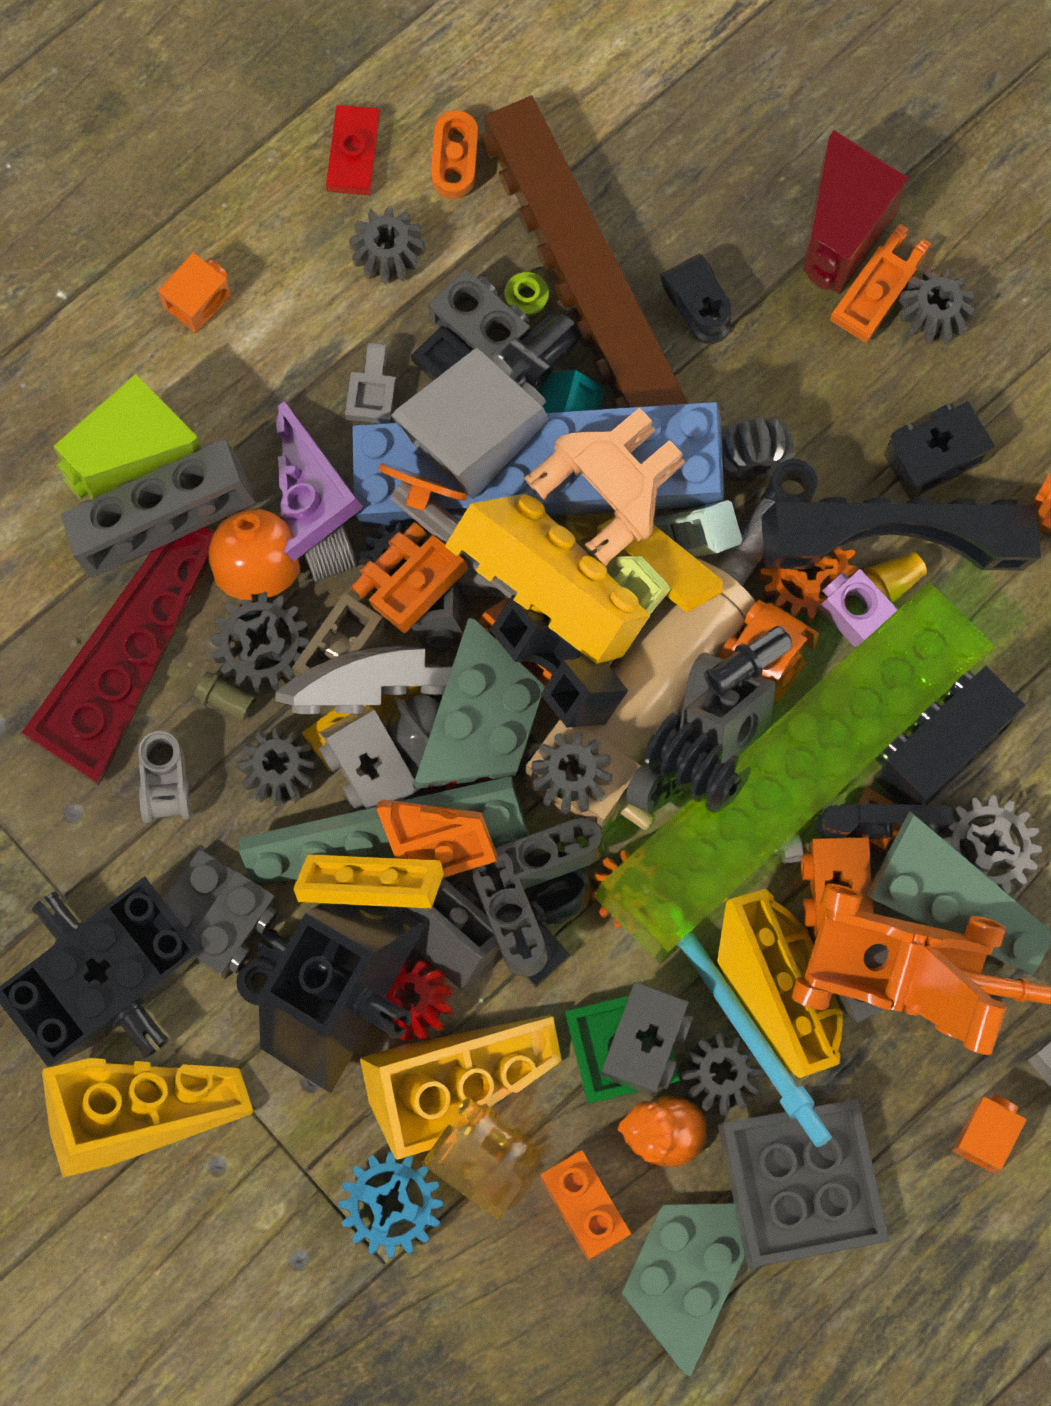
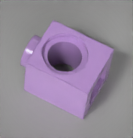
M861 569L850 578L842 572L822 590L828 598L818 607L854 647H857L898 610ZM846 595L857 596L863 602V615H853L846 609Z

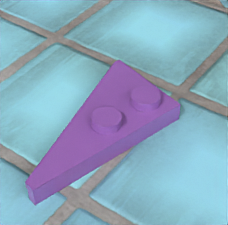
M284 401L277 406L279 413L276 418L277 434L282 439L283 456L278 457L279 487L283 492L280 508L281 516L286 520L294 538L287 540L285 553L294 562L360 511L363 506L292 409Z

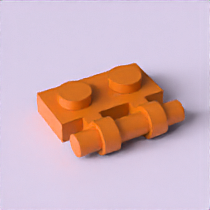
M415 522L403 534L397 532L388 542L390 547L374 563L369 561L360 570L361 576L350 586L351 590L362 600L374 588L377 589L369 599V602L377 612L404 634L469 569L462 557H457L448 550L445 544L434 535L421 547L417 546L427 536V533ZM403 559L406 560L392 576L388 575Z

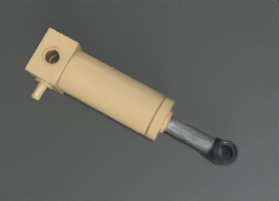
M789 459L780 463L772 475L770 485L760 497L761 503L740 531L742 536L741 544L727 549L715 566L697 559L723 580V592L688 613L665 596L654 609V613L643 626L625 655L611 662L609 667L628 689V692L605 725L566 728L562 721L559 720L542 743L557 750L554 741L556 734L561 733L565 737L566 743L572 744L574 733L581 732V746L586 747L590 741L596 739L600 742V747L594 756L608 754L611 758L610 765L602 770L612 774V782L610 785H599L605 792V798L599 802L587 795L589 810L586 812H582L579 809L577 801H571V809L566 815L572 819H591L601 828L602 836L613 820L615 821L620 814L644 831L648 830L656 819L654 814L627 803V789L631 778L636 770L645 764L647 744L662 721L673 712L679 715L678 719L682 715L689 673L697 657L704 652L718 657L728 639L732 636L737 638L745 628L744 620L756 602L742 587V584H744L750 573H752L762 557H764L761 516L777 499L782 497L798 496L803 498V502H812L817 488V475L809 463L800 459ZM786 481H795L802 486L804 491L800 494L792 495L787 493L781 484ZM538 749L526 765L525 786L544 799L550 789L535 791L533 788V781L542 776L531 770L533 761L544 760ZM567 765V771H564L566 772V780L576 781L573 775L578 773L577 765ZM558 798L552 805L561 810L563 799Z

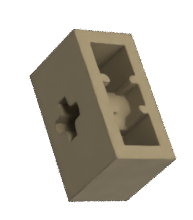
M344 592L293 665L292 669L295 677L335 657L374 648L385 632L383 617Z

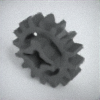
M266 592L260 593L258 602L252 603L251 600H242L243 606L238 609L231 603L226 604L225 606L229 614L228 619L216 617L214 620L216 627L222 632L210 635L212 645L221 647L212 653L215 663L226 662L221 668L223 677L226 679L237 674L235 680L237 687L242 689L248 681H251L256 693H261L263 683L270 682L271 687L276 691L279 690V678L284 676L289 681L295 678L292 667L301 655L299 652L304 651L310 642L309 639L300 637L309 632L306 621L296 622L300 616L299 609L294 606L285 611V599L282 596L277 597L273 604L269 603ZM260 615L259 618L247 622L244 621L250 617ZM281 623H284L290 631V645L286 643V640L278 637ZM264 635H267L270 644L268 646L261 644L257 650L254 649L252 640L260 641ZM231 640L235 641L236 645L243 647L239 662L231 653ZM277 663V665L271 668L260 670L263 666Z

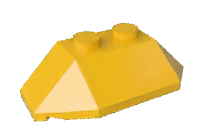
M765 888L726 901L717 962L726 982L786 1070L801 1079L840 1064V1053L838 1050L842 1039L843 1013L834 993L826 1010L810 1008L792 999L791 995L796 979L805 976L814 945L807 928L789 910L774 901V896Z

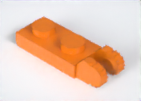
M901 224L897 226L884 246L878 247L830 317L831 322L866 344L897 302L901 293L904 292L909 280L915 276L918 266L931 247V243L923 238L920 243L916 244L907 261L896 256L894 253L897 248L901 247L908 232V228Z

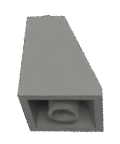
M477 347L397 408L391 415L408 441L459 488L468 493L472 500L549 421L542 407L546 402L544 397L529 383L526 382L520 387L509 376L513 370L497 354L493 352L487 357Z

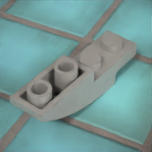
M407 645L359 650L335 657L293 678L276 691L275 701L292 705V713L320 714V705H335L336 713L360 714L363 713L364 705H381V694H407V686H421V693L443 694L453 665L425 664V649Z

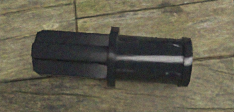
M775 626L748 645L741 643L736 646L734 654L704 672L705 680L710 689L717 696H724L729 690L750 676L757 678L762 675V668L791 649L792 639L789 633L785 632L781 626Z

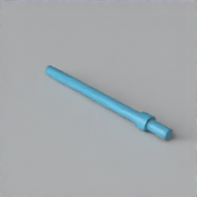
M673 909L667 912L662 917V921L781 1095L780 1104L791 1119L796 1118L815 1147L826 1144L832 1136L812 1108L815 1102L804 1086H797L679 911Z

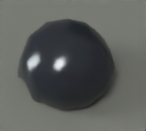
M558 851L560 858L566 856L565 852ZM547 852L535 856L527 864L533 867L543 866L548 863L551 854ZM580 868L526 888L524 891L537 920L547 924H562L575 919L589 906L593 887L586 870Z

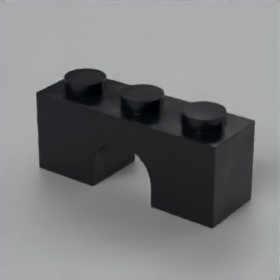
M512 595L490 631L515 662H533L542 666L553 675L541 696L566 728L605 725L627 694L628 689L606 662L595 664L548 627L551 620L550 617L546 614L533 612L530 609L527 611L513 600L516 595Z

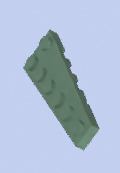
M511 776L400 801L482 812L495 848L529 836ZM376 807L239 838V853L250 880L256 884L297 880L307 855L395 858ZM533 851L527 857L533 856Z

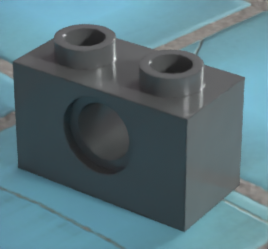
M750 676L729 690L724 696H717L710 688L684 709L683 726L687 723L694 726L689 740L693 742L702 734H706L709 736L705 748L706 752H710L720 744L724 747L720 759L722 763H725L733 755L739 757L771 729L775 682L761 676L757 678Z

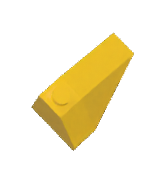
M87 1058L44 1068L42 1076L50 1136L63 1178L112 1166L251 1115L253 1108L240 1069L183 1064L180 1068L150 1066L151 1062L135 1061L134 1065L106 1063V1059Z

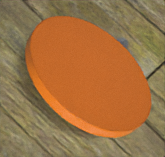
M380 463L378 468L382 473L410 483L411 487L405 503L407 506L422 511L425 510L431 491L462 501H466L469 495L448 484L393 465Z

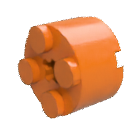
M758 600L751 607L744 620L747 627L739 639L734 636L730 637L718 657L726 659L735 653V647L739 644L748 645L773 627L781 626L785 632L789 633L792 639V647L788 652L762 668L763 672L760 675L765 679L775 682L774 701L778 703L795 683L807 663L803 659V655H801L805 646L814 650L819 633L775 604H766Z

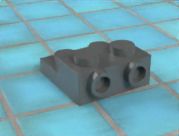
M201 849L198 850L164 899L165 903L202 949V952L195 960L223 979L228 976L230 971L235 974L240 971L252 952L247 946L257 932L263 934L268 930L278 915V911L274 909L278 903L274 895L239 872H234Z

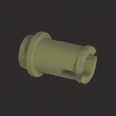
M207 671L198 683L194 696L201 699L200 704L206 706L210 703L238 718L239 721H245L257 696L251 695L222 680L221 673L216 672L213 675Z

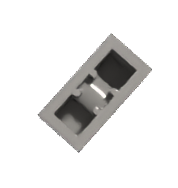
M369 705L364 706L363 713L350 714L319 732L326 743L319 750L332 772L339 768L341 769L349 783L343 786L342 790L355 811L361 808L365 810L377 807V802L381 800L400 802L420 790L413 786L415 781L376 711ZM364 753L370 758H374L370 761L372 770L368 773L358 768L361 765L359 756Z

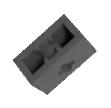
M634 982L600 1077L654 1097L658 1086L667 1089L677 1063L668 1059L674 1041L684 1044L693 1017L685 1014L689 1002ZM648 1029L657 1032L655 1041L662 1044L661 1048L653 1046L650 1053L641 1051L642 1041L636 1039V1035L645 1036Z

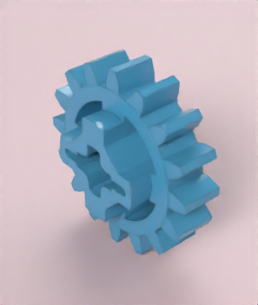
M388 1152L386 1163L379 1164L375 1156L371 1155L369 1156L370 1169L365 1172L362 1168L355 1166L352 1170L358 1178L355 1184L343 1182L342 1188L350 1193L351 1196L350 1200L338 1202V1207L350 1211L351 1216L341 1223L344 1228L356 1226L358 1231L355 1233L352 1241L357 1245L368 1239L370 1241L368 1253L372 1255L378 1251L380 1245L386 1246L388 1258H394L397 1246H403L404 1250L410 1255L413 1253L411 1241L417 1238L427 1244L430 1240L424 1232L426 1226L439 1227L440 1221L431 1216L432 1210L443 1208V1201L431 1198V1194L440 1188L438 1181L429 1183L424 1181L430 1170L426 1165L420 1167L417 1171L412 1169L413 1156L406 1157L403 1163L399 1164L396 1163V1158H394L392 1152ZM394 1173L387 1184L377 1188L367 1185L373 1178L381 1174ZM411 1179L421 1190L423 1208L411 1203L407 1190ZM400 1184L398 1201L404 1208L401 1213L393 1211L390 1217L386 1218L382 1226L384 1209L378 1202L381 1197L390 1198ZM359 1202L370 1206L375 1219L371 1231L361 1219ZM405 1221L415 1224V1227L404 1235L388 1237L392 1227Z

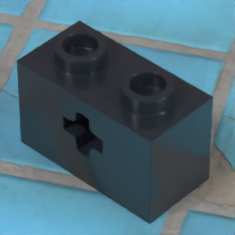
M969 401L957 407H954L953 403L946 404L935 410L929 416V421L915 427L914 423H909L891 434V440L888 443L884 456L910 500L989 460L995 445ZM930 442L933 443V445L935 446V448H933V449H930V448H929ZM944 445V452L938 446Z

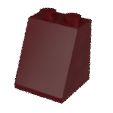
M833 130L828 138L819 174L803 271L807 273L808 278L816 286L825 290L830 288L840 294L897 215L909 177Z

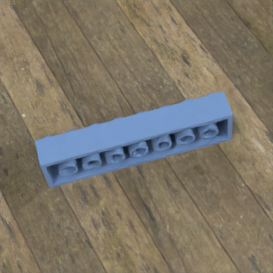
M717 402L546 413L549 421L473 500L468 496L466 501H462L432 491L430 497L458 521L461 520L470 503L526 493L539 500L549 516L616 512L580 473L576 475L573 472L548 494L545 500H542L537 495V491H534L528 485L524 477L529 475L555 452L553 449L555 446L554 442L560 436L578 432H611L640 408L652 420L655 432L631 453L632 456L642 464L670 440L682 452V458L685 461L684 465L657 488L655 509L698 507L724 501L721 416ZM397 423L353 426L354 495L363 506L354 515L364 527L380 526L381 524L386 526L397 525L400 521L405 525L413 524L414 522L419 524L391 500L392 493L402 480L380 472L378 470L380 463L412 471L462 490L408 441Z

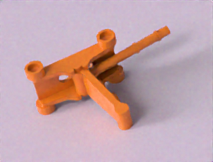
M826 884L820 903L826 909L805 976L796 979L791 995L792 999L799 1004L819 1010L828 1009L832 994L834 993L870 1003L881 1009H892L898 1012L905 1011L907 1014L914 1016L921 1015L934 1023L935 1029L939 1032L964 1042V1047L983 1055H992L1007 1009L1005 1004L992 999L988 994L1013 998L1017 1002L1030 1001L1051 1005V986L1030 983L1026 979L1021 978L1014 980L981 974L987 954L991 955L994 947H1001L1007 929L1003 924L981 916H970L965 933L962 934L859 911L863 895L854 889L838 884ZM875 944L886 946L888 950L886 961L876 968L867 967L864 963V954L867 949Z

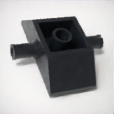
M144 876L85 922L81 923L75 919L59 898L57 892H52L44 897L55 911L54 915L39 900L33 906L32 911L39 917L56 942L46 952L0 986V1005L46 1066H56L88 1049L119 1026L123 1027L142 1052L144 1058L156 1052L146 1039V1034H149L161 1049L169 1041V1038L163 1034L144 1007L168 989L202 952V949L148 879ZM110 966L105 971L108 977L105 983L101 984L96 979L91 981L94 976L93 971L97 967L105 968Z
M321 903L305 913L290 940L282 936L275 929L266 930L260 937L273 944L274 947L269 948L257 941L256 953L260 957L276 964L258 996L260 1049L331 1093L370 1023L395 1039L403 1036L407 1030L393 1022V1019H399L410 1026L412 1020L411 1012L401 1008L385 997L425 925L394 907Z

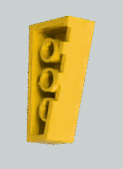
M527 493L470 503L445 544V547L457 557L464 551L480 564L476 571L488 581L492 582L497 577L515 590L517 595L513 600L527 611L530 609L533 612L546 614L550 617L551 620L548 627L595 664L623 657L651 616L639 604L638 598L633 592L621 587L607 573L605 565L600 560L590 556L575 542V536L568 529L558 525L545 512L543 504Z

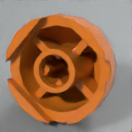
M247 509L234 513L223 520L215 530L209 547V563L216 585L227 595L241 600H253L251 594L264 592L267 593V597H272L291 586L300 573L301 561L299 557L293 562L285 553L287 540L294 538L289 525L275 513L263 509Z

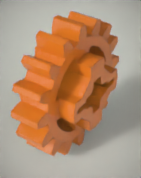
M841 547L830 552L828 555L832 559L824 556L811 567V573L816 575L815 580H807V574L802 572V569L762 568L759 573V580L770 581L764 587L762 594L764 597L775 595L777 597L775 605L781 609L786 606L790 609L789 614L795 618L798 616V613H805L808 624L813 623L818 612L827 621L829 619L818 607L828 596L819 599L820 591L827 587L842 572L850 578L859 570V567L848 565L854 559L856 553L854 549L842 551ZM765 556L762 557V560H761V562H763L764 564H765ZM786 588L793 590L800 598L792 595ZM845 597V607H846L848 601H847V599H846V597Z

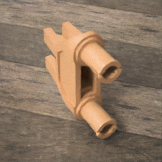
M640 408L611 432H578L560 436L554 442L555 446L553 449L555 452L529 475L524 477L528 485L534 491H537V495L542 500H545L547 495L573 472L576 475L580 473L616 511L614 513L616 519L590 542L588 541L585 544L591 554L597 557L605 567L609 561L634 539L638 542L641 539L645 541L651 535L657 488L685 464L682 452L670 440L642 464L632 456L631 453L655 432L652 420Z

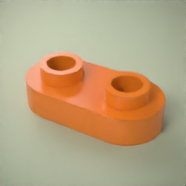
M453 110L444 113L439 117L434 128L431 181L436 192L449 199H457L467 195L475 183L478 126L475 119L464 111ZM453 134H461L464 139L460 142H452L449 137ZM450 174H457L461 179L456 183H450L446 180V177Z

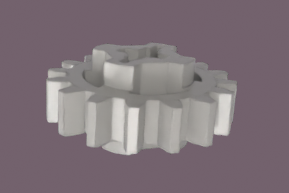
M990 796L985 807H982L977 798H973L968 803L969 812L960 806L954 810L953 816L958 823L953 822L951 826L944 830L950 837L943 838V840L960 854V848L966 850L970 863L985 875H987L990 869L996 867L1004 870L1011 869L1010 872L1001 876H987L1009 895L1011 893L1010 882L1021 888L1027 883L1022 871L1033 874L1038 868V865L1029 858L1038 856L1042 852L1041 846L1031 844V839L1039 833V829H1027L1024 823L1030 814L1027 811L1019 816L1013 814L1015 802L1011 800L1003 808L998 807L996 796ZM978 819H993L990 825L978 827L974 824L972 826L968 825ZM1009 829L1016 835L1019 846L1013 844ZM988 838L995 842V852L992 856L984 853L986 847L984 842Z

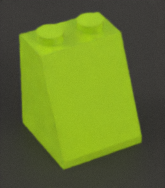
M137 374L131 377L53 446L60 459L56 467L65 477L63 479L64 483L79 499L87 495L91 500L116 489L125 482L136 480L201 449L198 437Z

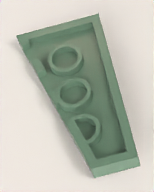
M909 811L867 892L869 898L927 926L962 934L965 933L970 916H981L997 921L1006 926L1007 929L1001 947H994L990 956L1034 976L1051 944V931Z

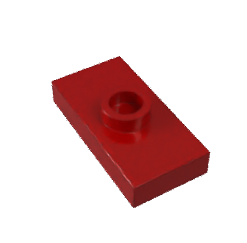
M336 105L326 180L327 192L370 196L380 109Z

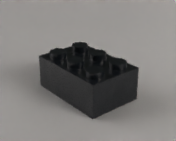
M987 666L982 668L976 675L970 670L963 674L951 686L950 692L942 700L945 703L943 706L935 701L918 717L917 723L910 730L912 733L910 737L902 732L883 751L885 754L877 761L882 767L875 780L899 804L928 805L1013 724L1025 708L1026 704Z

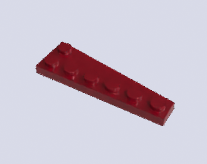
M203 527L150 552L21 732L25 738L99 786L207 567L209 547L214 532Z

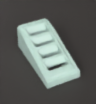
M729 500L654 517L653 524L675 541L670 524L673 525L677 543L693 557L719 553L740 545L742 542L734 508Z

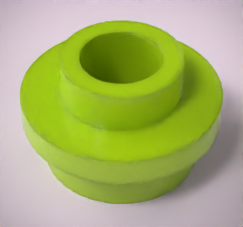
M522 272L514 275L507 282L505 301L508 307L513 304L526 316H532L541 312L547 305L549 289L544 279L539 275L531 272ZM524 287H530L535 291V294L532 297L524 298L518 292Z

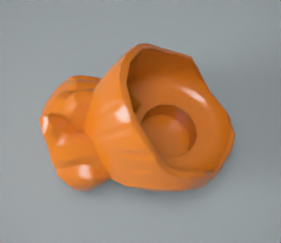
M661 1096L651 1102L647 1100L635 1105L633 1110L619 1123L617 1131L623 1133L626 1144L643 1161L664 1167H679L696 1159L703 1151L708 1136V1125L704 1114L694 1103L682 1097Z

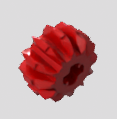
M405 961L399 975L385 997L401 1008L411 1012L412 1020L410 1026L399 1019H393V1022L407 1030L403 1036L399 1037L403 1041H409L414 1033L420 1040H428L429 1026L431 1025L438 1031L444 1030V1024L438 1018L441 1014L449 1015L454 1013L453 1007L444 1002L454 994L453 988L443 984L445 974L439 969L430 971V965L425 961H418L414 968ZM417 993L421 996L418 1005L411 1003L410 1008L407 1006V1002L411 996L417 999Z

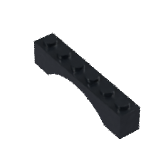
M788 496L777 499L761 516L766 569H810L825 555L847 543L867 537L885 535L917 537L940 544L963 556L980 570L1023 571L1041 558L1035 505H1018V501L1015 499L997 500L990 505L976 504V500L970 498L956 499L948 504H933V500L930 498H916L906 503H890L889 498L876 497L867 499L863 503H847V499L844 497H829L819 502H803L802 497Z

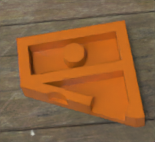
M391 800L377 802L376 810L395 858L440 860L444 871L443 878L497 861V852L482 812Z

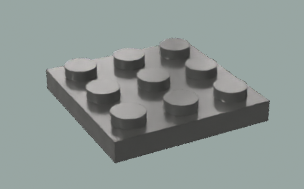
M858 1099L812 1107L832 1136L826 1144L820 1147H815L796 1118L791 1119L786 1112L718 1125L748 1269L889 1241Z

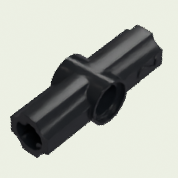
M551 312L522 340L519 337L513 339L503 349L499 357L513 370L509 377L520 387L527 382L538 390L550 375L553 366L577 345L580 335L575 328V323L564 313L555 314Z

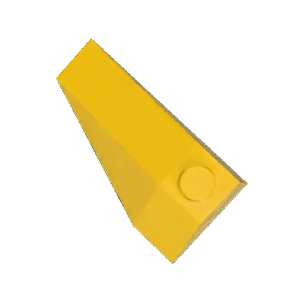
M546 1015L398 1046L361 1057L360 1062L369 1104L394 1158L398 1160L443 1146L455 1137L454 1133L473 1119L479 1120L491 1112L490 1107L510 1093L521 1091L562 1062L554 1017Z

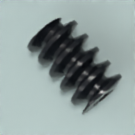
M673 712L662 721L647 744L645 764L651 770L660 769L661 777L667 781L676 779V788L685 792L691 789V798L696 802L700 803L707 800L706 807L710 812H720L730 805L743 789L750 775L751 766L740 774L736 773L739 757L733 755L725 763H722L720 759L724 747L718 744L710 752H706L705 748L709 736L702 734L692 742L689 739L694 726L687 723L679 731L675 730L679 715Z

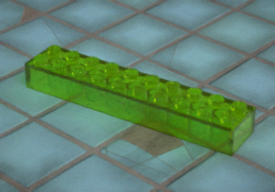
M928 582L739 756L735 772L740 774L750 766L751 772L743 789L730 805L720 812L712 813L707 810V800L699 803L692 799L601 882L595 898L661 965L726 904V901L733 898L818 818L819 814L824 812L826 808L832 805L885 754L883 751L902 732L907 735L917 723L918 717L935 701L940 704L950 692L951 686L968 670L973 673L984 662L995 646L945 596Z

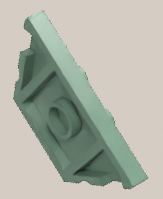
M468 618L413 784L414 787L427 788L429 784L456 781V784L474 782L482 777H490L492 779L513 777L518 771L541 699V693L545 686L520 662H515L504 647L475 619Z
M734 1203L661 1205L621 1292V1295L677 1364L680 1371L691 1377L745 1257Z

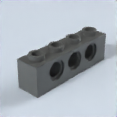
M223 439L216 443L205 445L199 451L164 465L136 480L125 482L116 489L99 497L81 502L75 508L62 513L61 517L73 557L90 577L94 578L245 509L256 502L241 460L227 440Z

